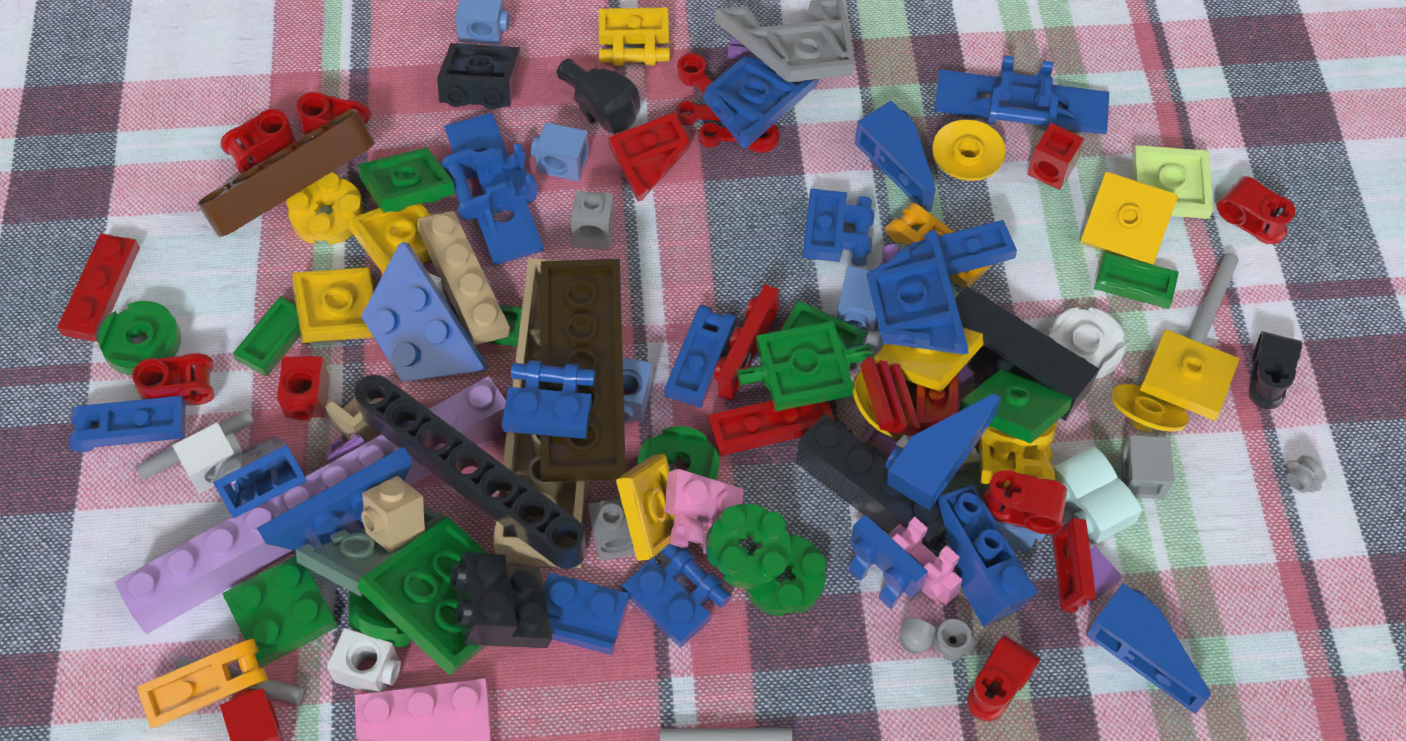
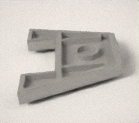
M842 0L810 1L808 11L815 20L813 22L766 27L759 25L747 6L716 9L714 21L787 82L852 75L855 61Z

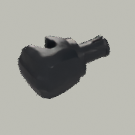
M567 58L560 63L556 72L557 77L575 89L574 100L591 124L598 121L602 128L612 134L626 130L633 125L641 106L639 92L631 80L615 71L597 67L586 71L571 58Z

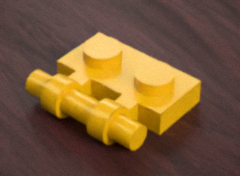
M668 7L599 9V45H613V49H599V63H613L614 66H624V63L645 62V66H656V62H670L669 48H655V44L669 43ZM624 44H645V48H624Z
M980 438V483L989 484L992 476L1001 470H1013L1017 473L1041 479L1055 480V471L1051 464L1053 459L1051 445L1040 451H1037V445L1025 446L1024 453H1013L995 448ZM1009 480L1005 482L1004 487L1008 486Z

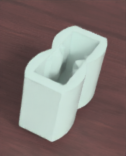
M1093 446L1054 466L1055 481L1062 483L1068 489L1065 506L1072 511V518L1086 520L1088 538L1094 544L1137 523L1142 512L1138 501L1130 489L1117 477L1113 467L1098 448Z

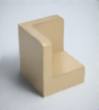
M355 397L343 409L332 400L325 406L333 428L347 439H350L351 434H359L367 443L379 434L378 431L363 420ZM377 398L372 400L370 403L375 404L379 403L382 400Z

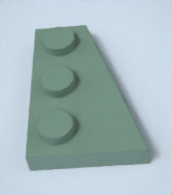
M423 506L426 532L443 520L445 516ZM365 528L351 534L344 529L332 534L331 542L313 548L310 544L296 549L297 563L361 597L363 594L356 588L360 578L400 549L389 553L365 532Z

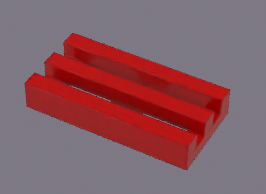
M867 357L860 364V368L879 429L911 437L914 436L921 427L900 364L893 363L889 367L887 361L880 360L876 364L874 358Z
M1072 518L1062 526L1061 531L1052 534L1061 611L1070 613L1077 612L1079 610L1078 606L1084 607L1087 605V600L1093 601L1096 598L1087 523L1085 519Z

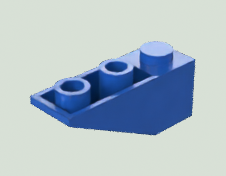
M971 484L938 498L950 547L959 556L955 566L958 576L962 579V591L983 627L1019 611L1038 592L975 486Z

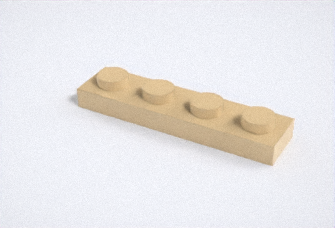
M450 211L418 218L417 229L457 316L474 345L508 337L510 327L455 212Z

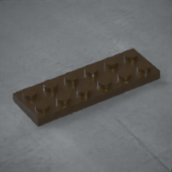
M620 259L541 261L540 361L543 362V365L565 367L566 363L579 364L581 369L596 371L594 386L578 385L577 393L591 394L592 396L587 439L540 435L541 481L617 479L626 473ZM542 382L540 390L562 391L563 383Z

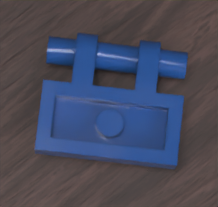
M810 188L802 258L840 262L841 250H849L852 253V264L864 266L867 262V255L871 252L872 248L869 229L874 224L875 214L871 209V198L862 196L857 199V205H847V192ZM844 222L852 223L855 226L854 233L843 232Z
M529 360L528 364L512 363L511 379L526 380L525 388L508 387L502 419L503 431L587 439L592 396L591 394L577 393L578 385L594 386L596 371L581 369L579 364L566 363L565 367L543 365L542 361ZM542 382L563 383L562 391L540 390Z
M669 544L661 552L671 563L663 569L654 559H650L622 584V591L629 593L630 600L677 646L682 648L711 621V614L703 605L711 599L722 608L730 601L732 596L722 587L723 582L714 573L708 574L695 562L696 556L688 548L682 549ZM683 574L697 586L691 594L676 581Z

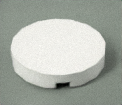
M1079 307L1069 308L1056 317L1050 326L1048 336L1098 367L1100 370L1096 378H1102L1113 372L1121 362L1126 349L1125 334L1121 325L1113 316L1097 308L1089 307L1088 310H1078Z

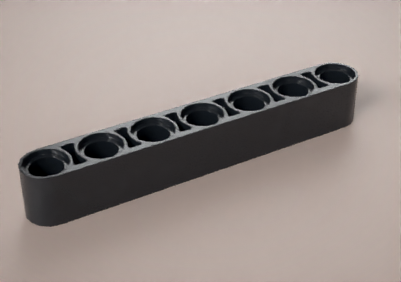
M369 375L357 383L354 391L362 418L368 425L397 447H405L413 459L554 565L570 569L583 562L587 548L584 529L578 519L387 378L381 375ZM384 398V399H383L382 401H380L379 403H375V404H371V403H370V402H371L372 400H374V399ZM405 421H414V423H412L409 426H400V424H402ZM438 443L446 444L443 448L438 450L430 449L433 445ZM466 467H477V470L473 473H461ZM499 490L510 491L505 497L495 498L492 496ZM530 514H540L543 516L536 522L524 520ZM563 538L576 540L573 545L568 547L556 545Z

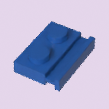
M549 572L543 588L553 640L612 655L630 601L629 593Z

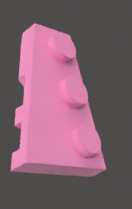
M486 678L355 695L356 738L358 741H492Z

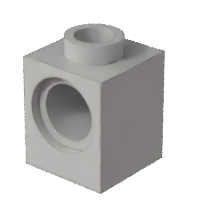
M575 191L571 216L573 247L610 250L615 222L613 194Z
M1152 433L1129 435L1121 452L1122 482L1136 498L1164 499L1174 482L1170 437H1157Z
M621 497L588 504L594 541L600 560L605 561L635 555Z

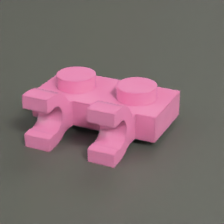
M680 469L668 472L665 512L675 515L670 535V544L684 548L688 547L689 541L702 543L704 540V527L702 523L707 524L709 530L726 508L743 504L744 489ZM705 538L703 553H704V554H707V553H706V545H705V544H706V538Z
M916 517L909 522L907 529L898 524L888 536L928 571L924 588L922 589L923 593L933 600L938 599L947 606L957 596L962 583V579L953 572L959 556L946 545L941 550L939 557H937L923 545L922 539L928 528Z

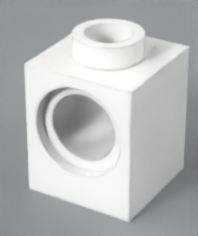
M218 422L172 445L199 494L215 486L213 480L223 462L243 452L233 432L225 436Z
M344 628L326 668L334 682L367 693L383 692L386 690L387 685L392 686L399 675L401 661L393 643ZM367 658L377 659L376 664L371 669L365 671L358 670V666L363 660Z

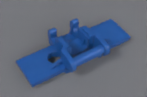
M1003 55L999 77L939 70L934 111L986 118V123L992 124L996 123V120L1040 125L1044 126L1043 131H1046L1052 123L1067 130L1096 134L1107 133L1110 92L1053 85L1051 73L1054 62L1043 60L1036 76L1014 73V56ZM982 92L992 94L991 98L979 99L977 95ZM1058 102L1065 105L1067 110L1058 108Z
M493 113L445 125L444 129L453 154L446 156L442 160L441 165L454 183V190L460 204L457 209L460 218L464 220L476 218L493 265H499L543 252L544 247L528 204L536 199L538 185L534 175H527L524 168L526 154L522 144L516 143L513 146L514 153L510 156L508 155ZM474 177L478 178L484 194L473 198L467 179ZM500 211H510L514 214V217L508 222H498L494 219V216Z

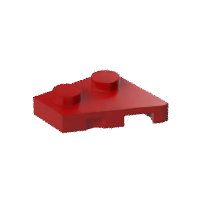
M675 112L609 137L608 145L637 202H639L650 193L689 149L690 140Z

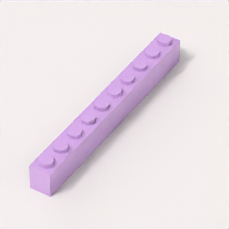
M489 376L429 408L430 411L479 447L506 433L502 427L506 400ZM406 421L400 424V426H409L412 423H414V421ZM380 435L307 475L306 482L234 519L233 517L227 519L114 581L132 617L142 630L148 634L291 554L294 550L266 544L257 527L400 448L383 435ZM438 443L433 445L430 449L438 450L443 448L446 444ZM413 458V463L405 479V482L410 486L433 474Z

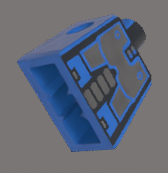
M274 436L223 462L213 480V484L234 519L306 482L307 479L288 444L278 436Z

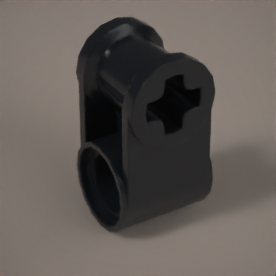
M1261 331L1253 354V370L1249 386V397L1255 405L1263 409H1274L1283 403L1286 391L1292 386L1295 379L1296 368L1302 350V341Z

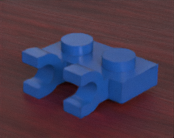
M864 515L853 525L850 542L857 555L850 563L849 571L861 581L866 577L869 568L873 564L876 565L883 572L884 579L887 582L879 595V599L890 609L897 604L898 599L904 592L912 599L924 588L928 571L868 516Z

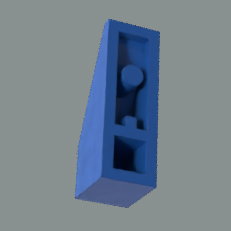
M889 101L857 122L855 145L914 203L930 212L936 188L915 123L906 111L900 110L892 101Z
M993 393L912 436L904 448L898 445L889 456L885 465L888 468L887 485L930 511L997 415L1001 397Z
M1123 583L1095 619L1086 636L1196 714L1209 698L1211 692L1161 610L1152 604V601L1145 593L1137 589H1131Z

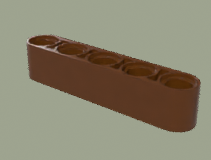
M356 109L346 111L207 194L197 203V206L217 236H226L370 149L375 141Z

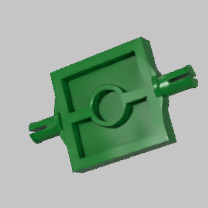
M834 321L757 335L756 345L760 356V365L737 369V377L740 386L763 381L770 391L775 411L853 396L854 386L849 373L850 364L864 361L867 357L872 358V350L869 343L846 348L845 344L838 337Z

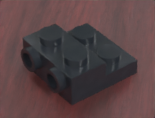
M450 43L437 76L439 102L447 103L452 107L466 106L468 104L483 105L487 109L511 107L516 91L515 76L521 61L520 47Z
M464 552L459 563L453 565L450 575L451 588L457 591L458 598L455 621L458 627H462L464 645L547 648L553 638L540 567L507 565L506 557L502 554Z

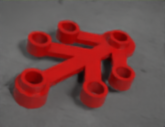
M694 53L685 54L680 57L677 63L678 78L685 85L696 86L701 92L705 93L706 87L713 81L706 76V63L703 57ZM683 101L676 108V116L681 125L684 126L693 125L697 119L720 121L708 105H696L691 101ZM683 112H691L692 114H690V115H684V114H682V113H683ZM706 123L699 130V141L707 148L716 147L720 141L737 142L727 128L719 127L714 123ZM773 124L760 136L763 138L756 139L747 148L757 153H766L773 150L779 142L778 129ZM711 133V134H714L715 136H713V137H707V136H705V135Z

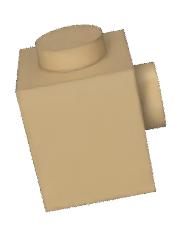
M399 476L384 481L362 493L364 512H362L361 518L365 532L389 553L404 547L425 532L423 495Z

